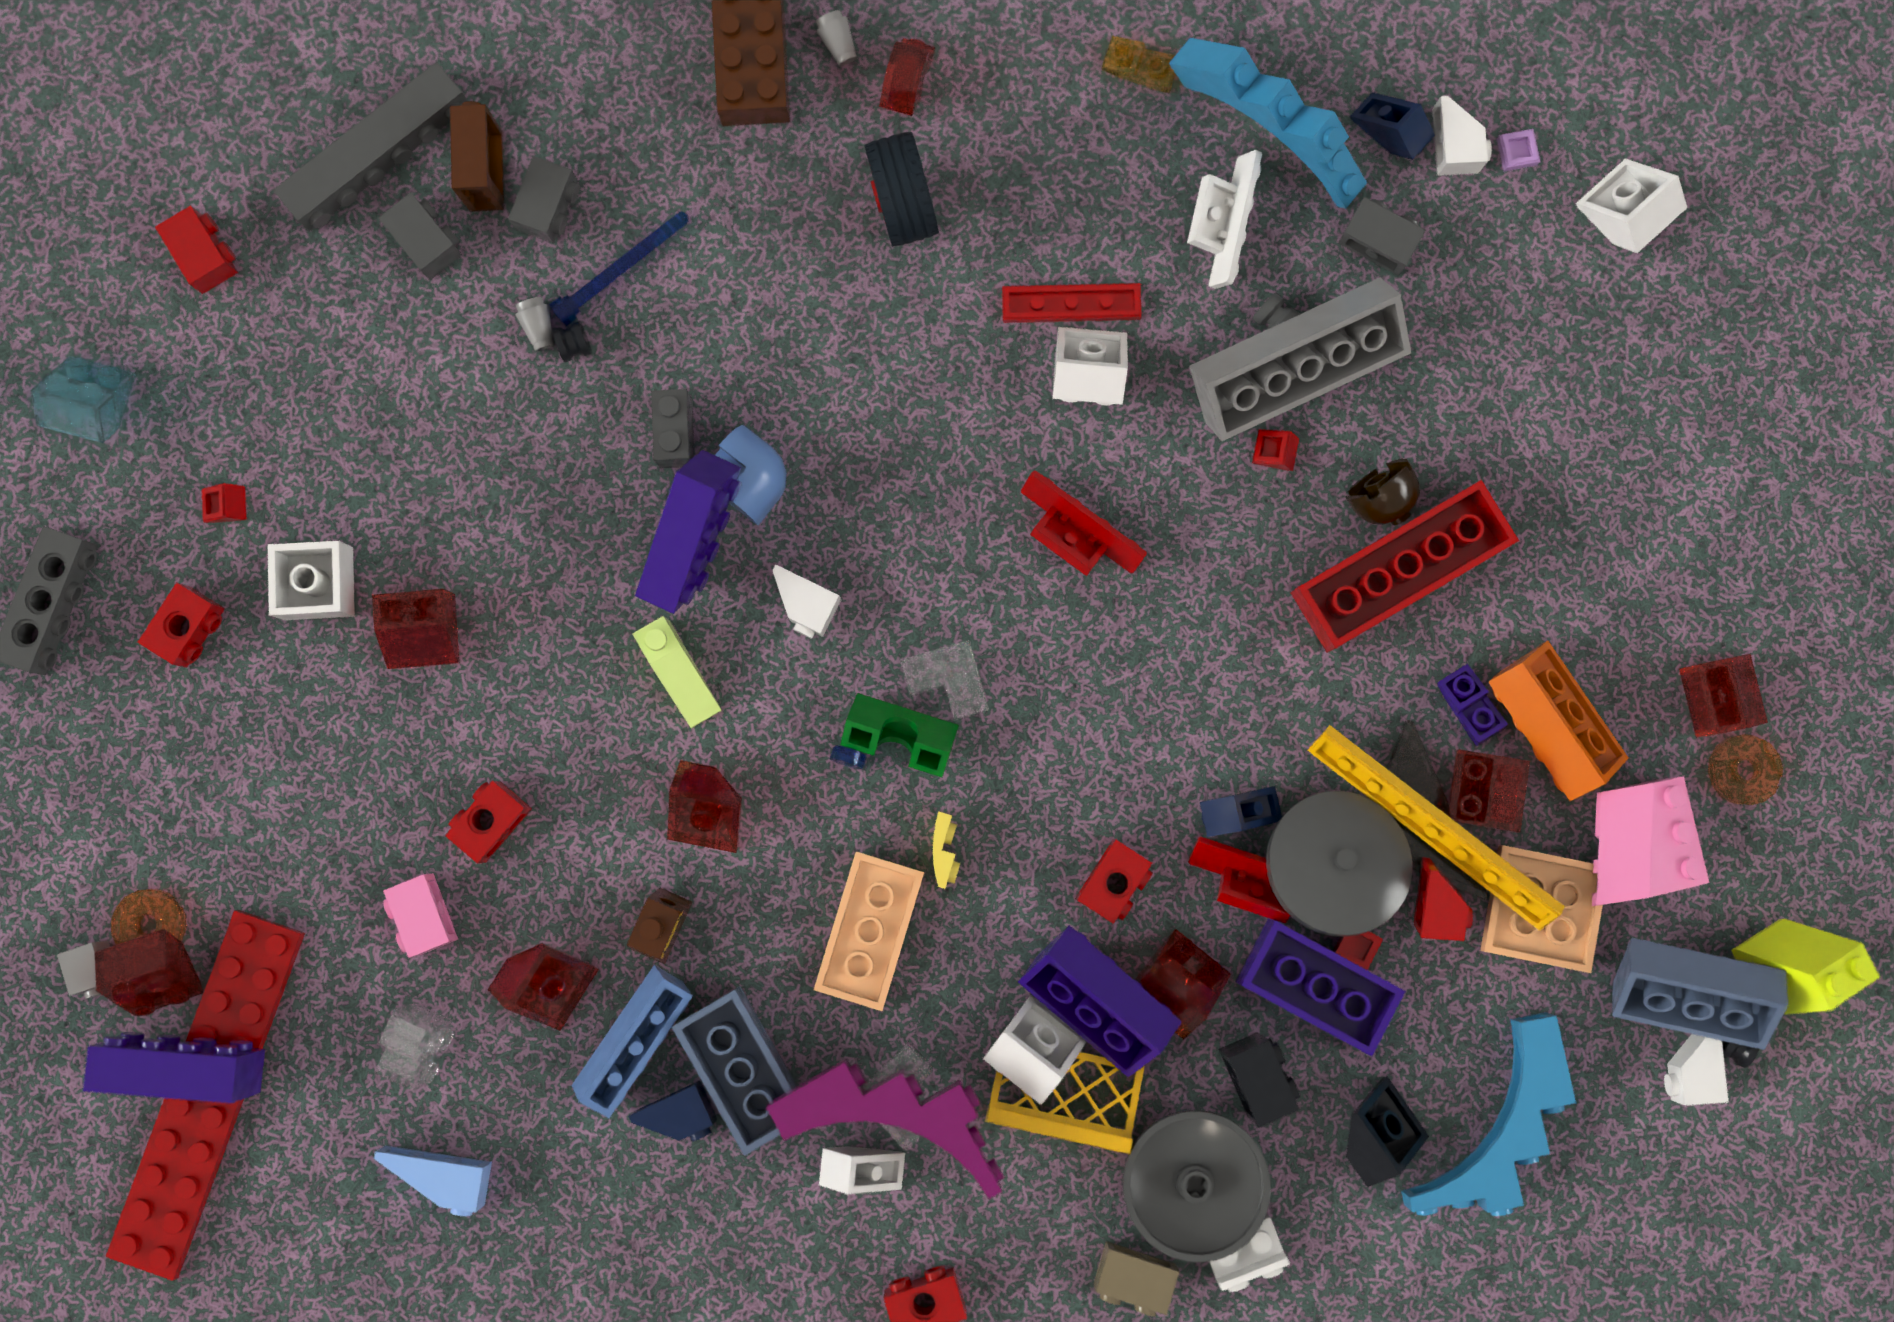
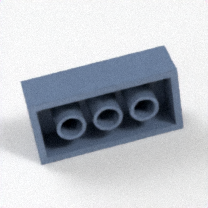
M1636 938L1630 939L1613 980V1017L1765 1050L1788 1007L1786 970Z
M741 986L681 1020L672 1026V1029L745 1156L781 1135L766 1107L770 1101L795 1088L797 1084Z

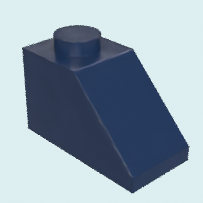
M1374 92L1350 115L1354 123L1390 154L1411 160L1435 136L1421 104Z
M1275 786L1200 802L1202 821L1205 825L1207 837L1276 823L1282 817Z
M700 1080L639 1108L629 1115V1119L633 1124L678 1141L690 1137L692 1142L712 1132L710 1126L714 1125L717 1121V1117Z

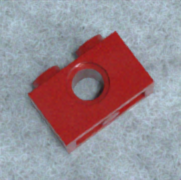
M176 582L137 643L172 665L187 668L189 664L194 663L202 654L203 647L201 645L208 634L214 633L219 628L222 622L221 615L225 608L192 587ZM188 619L190 624L189 630L186 634L182 635L181 625Z
M492 780L490 784L488 782L483 783L473 794L472 798L475 801L466 811L464 809L460 810L449 822L451 829L445 835L477 864L486 863L532 810L528 804L501 781ZM485 810H489L494 818L492 826L487 830L480 824V816Z
M1113 839L1075 899L1112 924H1114L1117 918L1123 921L1133 906V902L1129 900L1136 888L1142 891L1153 874L1148 870L1152 862L1118 840ZM1113 873L1122 874L1126 881L1125 888L1119 893H1111L1107 888V879Z
M944 1265L936 1266L924 1272L925 1277L912 1281L909 1276L898 1278L890 1282V1288L884 1291L883 1299L890 1322H959L967 1319V1309L954 1267L945 1269ZM920 1293H928L935 1301L930 1307L923 1308L915 1303L914 1298Z

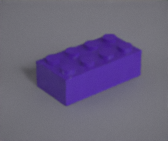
M701 450L676 471L635 594L636 597L674 614L683 604L689 605L696 591L701 592L709 577V573L705 571L707 564L714 560L720 543L716 542V538L719 532H723L730 518V513L726 511L730 501L733 502L741 487V482L737 480L741 467L705 450Z
M1267 919L1235 981L1370 1056H1373L1406 992L1272 919Z
M1070 925L1038 954L1018 981L1020 985L1127 1077H1130L1161 1054L1182 1023L1166 1005L1157 1001L1138 981L1128 976L1110 957L1100 952L1082 933L1076 931Z
M123 1032L121 1036L104 1037V1042L88 1046L83 1084L84 1092L234 1103L261 1093L265 1049L252 1048L253 1042L230 1041L229 1045H216L217 1039L194 1038L193 1042H180L181 1036L158 1035L157 1039H144L145 1033Z

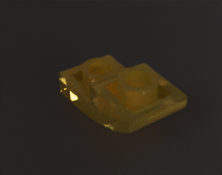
M1112 36L1101 66L1103 71L1116 77L1169 94L1176 76L1169 64L1175 55L1146 49L1145 42Z

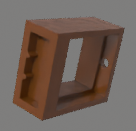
M466 101L460 106H450L451 186L453 191L470 212L504 210L502 129L485 104Z

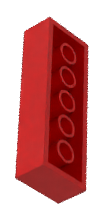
M1480 480L1312 578L1290 593L1326 653L1505 550L1518 542L1519 539L1483 481Z

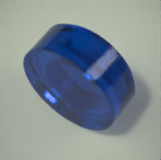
M835 745L829 759L853 769L863 770L867 757L865 754L854 749Z

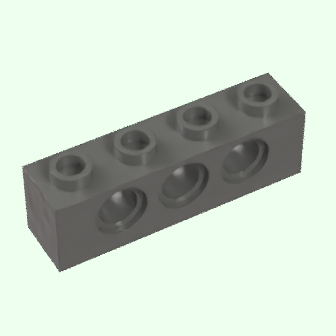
M46 526L42 527L0 631L1 663L40 675H46L47 671L54 666L57 660L56 649L59 641L70 628L71 620L69 616L73 606L79 602L83 595L84 587L82 584L87 571L91 570L96 563L97 544ZM64 562L65 570L61 576H58V568ZM51 595V605L45 609V600ZM37 628L38 637L32 642V633Z

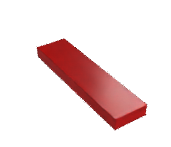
M1141 283L1002 286L1003 323L1141 320Z

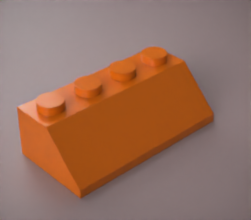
M1548 640L1501 670L1488 681L1495 698L1504 704L1512 716L1515 727L1525 735L1532 745L1534 755L1540 762L1545 764L1553 776L1555 786L1566 795L1569 801L1605 785L1629 759Z

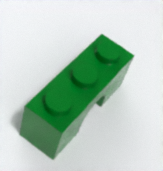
M857 693L846 719L840 745L874 756L878 746L882 743L896 742L905 746L911 753L908 767L943 777L959 725Z

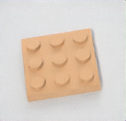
M1498 845L1497 854L1563 904L1565 908L1559 917L1543 929L1538 930L1490 893L1480 951L1591 973L1603 905L1592 906V893H1597V874L1593 873V863Z

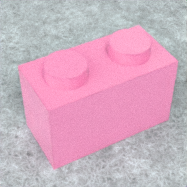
M434 873L423 874L383 890L386 897L383 901L384 909L388 917L395 921L398 933H396L397 944L403 953H407L408 958L422 955L458 940Z

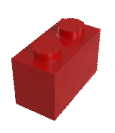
M190 205L155 226L188 284L200 293L204 294L238 273L232 261L236 260V257L224 241L220 243L215 233L219 229L208 213L202 215Z

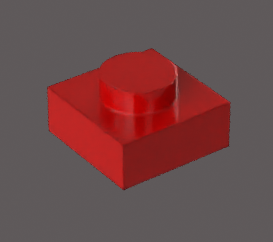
M1370 931L1355 936L1340 937L1333 952L1368 970L1383 939Z

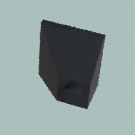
M1388 1076L1383 1077L1351 1115L1346 1157L1367 1187L1400 1176L1429 1137Z

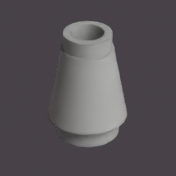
M835 10L821 16L816 21L818 26L816 32L837 61L838 66L842 67L855 61L857 56L848 18L843 17L840 10Z
M535 297L516 304L517 313L515 316L533 345L534 350L537 352L555 346L549 305L544 304L543 298Z

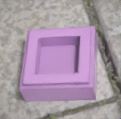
M1533 129L1502 134L1496 139L1504 171L1536 166L1541 162Z

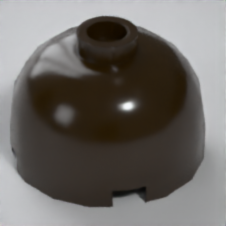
M1398 459L1386 463L1389 470L1379 474L1374 469L1348 490L1350 496H1346V499L1361 519L1371 524L1383 525L1391 522L1392 525H1398L1411 516L1410 510L1417 503L1420 495V486L1416 473L1407 459Z

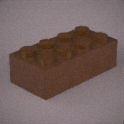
M712 0L717 112L722 126L790 122L784 0Z

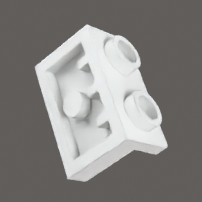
M1269 1215L1265 1216L1261 1227L1254 1237L1240 1250L1225 1258L1209 1262L1222 1291L1228 1289L1229 1292L1246 1288L1250 1280L1260 1276L1265 1279L1275 1277L1283 1272V1267L1290 1264Z

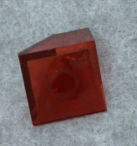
M680 760L669 789L667 840L737 853L742 797L716 767Z
M540 943L507 958L489 986L488 991L505 1009L561 1031L599 969L576 957Z

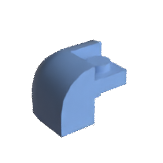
M740 425L719 444L720 449L715 456L741 467L737 479L741 482V487L735 500L729 503L758 526L782 496L786 488L787 472L781 456L775 449L748 427Z

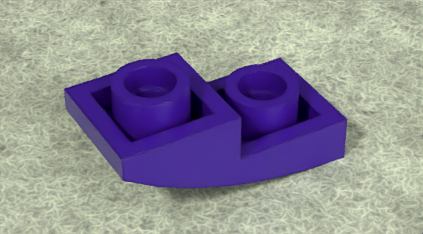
M1468 664L1437 683L1445 700L1476 746H1479L1507 728L1508 723L1487 697L1489 691Z

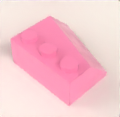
M1684 776L1657 779L1597 793L1595 836L1599 839L1598 860H1594L1593 873L1597 874V893H1592V906L1650 898L1709 883Z

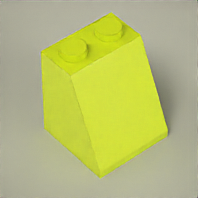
M1785 918L1777 920L1731 950L1736 960L1786 970L1788 1007L1783 1015L1831 1011L1880 978L1863 943Z

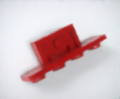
M1036 470L1029 475L1021 489V493L1046 511V514L1030 534L1032 537L1085 576L1090 573L1104 554L1129 573H1134L1147 555L1145 550L1139 547L1135 541L1127 538L1112 527L1105 519L1100 518L1082 505L1078 499L1071 497L1060 489L1049 478L1044 477Z
M1198 837L1189 856L1188 863L1221 875L1217 897L1218 902L1286 924L1290 915L1281 906L1271 888L1267 874L1266 858L1204 837Z

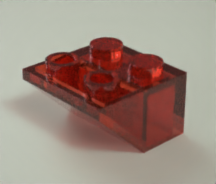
M432 589L372 595L374 631L387 669L460 663L456 597L454 593L446 589Z
M1751 654L1679 668L1696 738L1723 734L1768 723Z
M1457 749L1447 816L1458 824L1507 833H1521L1530 761Z
M1175 928L1140 971L1135 980L1157 1001L1166 1005L1182 1021L1175 1033L1184 1040L1208 1018L1231 973Z
M165 929L95 952L96 992L134 1016H146L152 1014L156 1009L171 1004H182L191 997L203 994L201 982L183 942Z

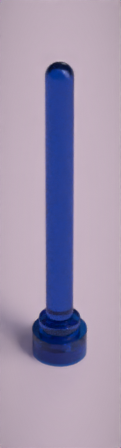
M678 212L572 296L557 297L549 304L551 310L565 327L570 325L577 319L575 315L580 312L579 308L685 226L689 220L688 215L685 212Z

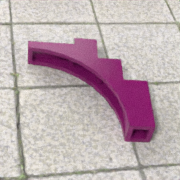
M846 1058L770 1101L766 1107L784 1141L809 1129L839 1122H874L903 1128L929 1139L949 1152L973 1175L989 1200L1002 1193L1000 1181L1005 1177L996 1160L993 1158L988 1161L981 1148L986 1145V1142L977 1126L974 1125L970 1128L968 1123L978 1118L976 1107L981 1105L972 1086L964 1087L960 1079L921 1101L919 1096L924 1094L914 1074L907 1076L905 1070L901 1069L864 1090L862 1085L866 1084L867 1081L857 1063L851 1065Z

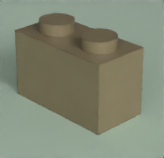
M1106 1241L1093 1284L1095 1291L1100 1293V1298L1108 1303L1120 1305L1121 1301L1135 1305V1310L1148 1316H1156V1312L1167 1315L1179 1270L1175 1263Z

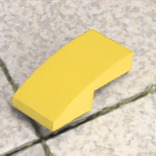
M938 811L933 836V864L938 887L945 889L947 882L955 883L960 863L954 861L956 854L942 850L944 843L951 845L957 824L950 823L952 815Z

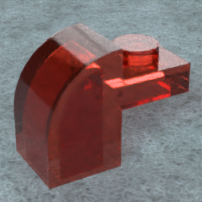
M902 38L901 42H895L884 77L879 107L913 116L921 99L925 74L933 61L935 47L926 45L918 39L908 40Z

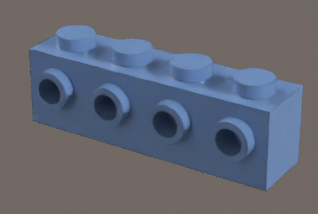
M656 965L652 967L571 1085L581 1104L610 1118L693 995L683 981Z

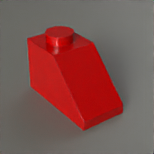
M1422 857L1414 914V926L1421 938L1465 941L1466 928L1470 929L1473 922L1472 908L1468 906L1461 893L1430 858Z

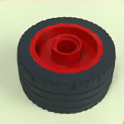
M913 133L895 134L865 144L873 180L870 182L878 211L883 213L891 245L909 244L939 234L933 204Z

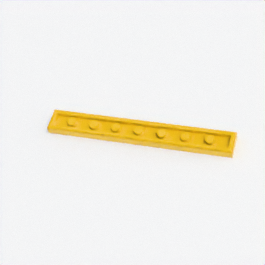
M1331 725L1322 732L1307 750L1361 793L1383 807L1392 817L1538 930L1543 929L1562 914L1565 908L1563 904Z

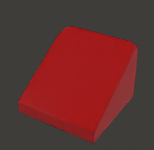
M1259 429L1252 463L1293 471L1299 437L1291 431Z
M223 483L203 488V523L246 520L245 487Z

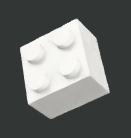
M341 541L268 544L269 616L282 620L355 617L353 547Z

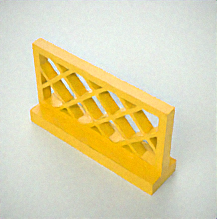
M1080 1052L1076 1057L1079 1061L1071 1065L1067 1073L1070 1072L1081 1091L1063 1101L1055 1088L1052 1093L1060 1105L1049 1112L1039 1111L1032 1098L1024 1093L1022 1089L1020 1090L1025 1097L1014 1104L999 1102L1000 1087L1009 1079L1005 1078L1002 1080L1003 1074L996 1071L985 1122L1130 1154L1133 1141L1131 1137L1145 1066L1135 1072L1132 1088L1120 1095L1109 1078L1119 1069L1105 1057ZM1085 1061L1094 1063L1102 1077L1087 1087L1083 1085L1074 1071V1068ZM1101 1065L1113 1067L1114 1069L1106 1073ZM1105 1080L1116 1099L1099 1109L1088 1093V1090ZM1084 1094L1095 1113L1084 1120L1075 1119L1066 1105ZM1131 1094L1129 1106H1127L1123 1099ZM1027 1100L1032 1109L1018 1105ZM1118 1102L1127 1114L1124 1130L1110 1127L1102 1114ZM1063 1108L1068 1117L1054 1113ZM1098 1116L1103 1125L1090 1121Z

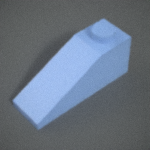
M384 1146L375 1151L374 1159L437 1206L451 1209V1214L471 1216L473 1212L476 1213L485 1206L492 1162L393 1146Z

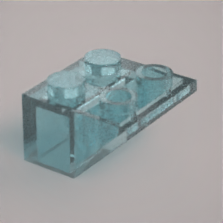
M69 356L30 390L36 426L104 443L121 426L136 374L115 366H107L87 361L81 357Z

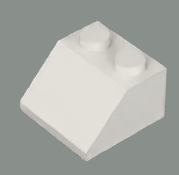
M1624 159L1576 203L1581 212L1612 244L1635 253L1643 249L1687 209L1679 176L1628 159Z
M1058 327L1053 399H1061L1071 403L1077 401L1096 402L1105 406L1112 404L1123 405L1128 370L1127 333Z
M1030 995L983 1060L1042 1105L1063 1079L1086 1044V1041L1044 1004Z

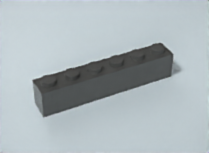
M436 61L279 184L273 191L297 221L309 232L314 228H321L330 221L331 215L338 209L353 204L357 200L358 194L366 187L374 186L381 182L385 177V172L394 165L405 163L411 157L412 151L422 143L433 141L438 136L439 130L450 122V106H460L468 100Z

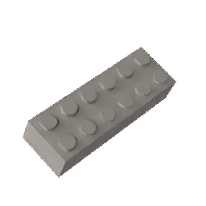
M1379 277L1190 365V371L1205 423L1221 441H1224L1411 354L1401 294Z

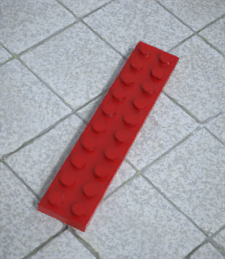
M234 910L185 1042H193L194 1038L217 1039L216 1045H229L230 1041L253 1042L252 1048L263 1049L305 933L241 910ZM164 1098L105 1257L171 1281L179 1277L244 1099L234 1103Z

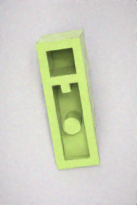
M662 616L633 633L646 659L690 728L722 711L670 620Z

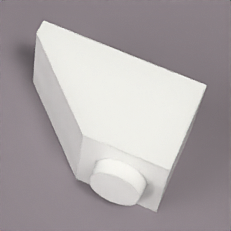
M1441 96L1432 109L1437 175L1479 173L1490 160L1492 153L1491 141L1486 140L1485 127L1449 96Z
M775 565L773 574L787 616L791 622L795 623L793 630L811 639L814 634L823 637L841 601L840 596Z
M1691 1034L1667 1064L1668 1074L1664 1076V1086L1667 1094L1671 1096V1101L1682 1105L1729 1102L1722 1041Z
M850 1146L823 1148L819 1185L845 1194L901 1190L905 1153Z

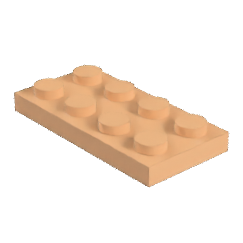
M856 851L814 991L883 1011L924 872Z

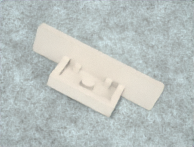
M1253 150L1237 158L1231 183L1211 174L1202 177L1187 243L1215 254L1209 280V287L1214 289L1232 284L1239 271V256L1241 247L1246 239L1245 229L1248 216L1254 204L1253 193L1255 184L1261 172L1262 152L1258 150Z

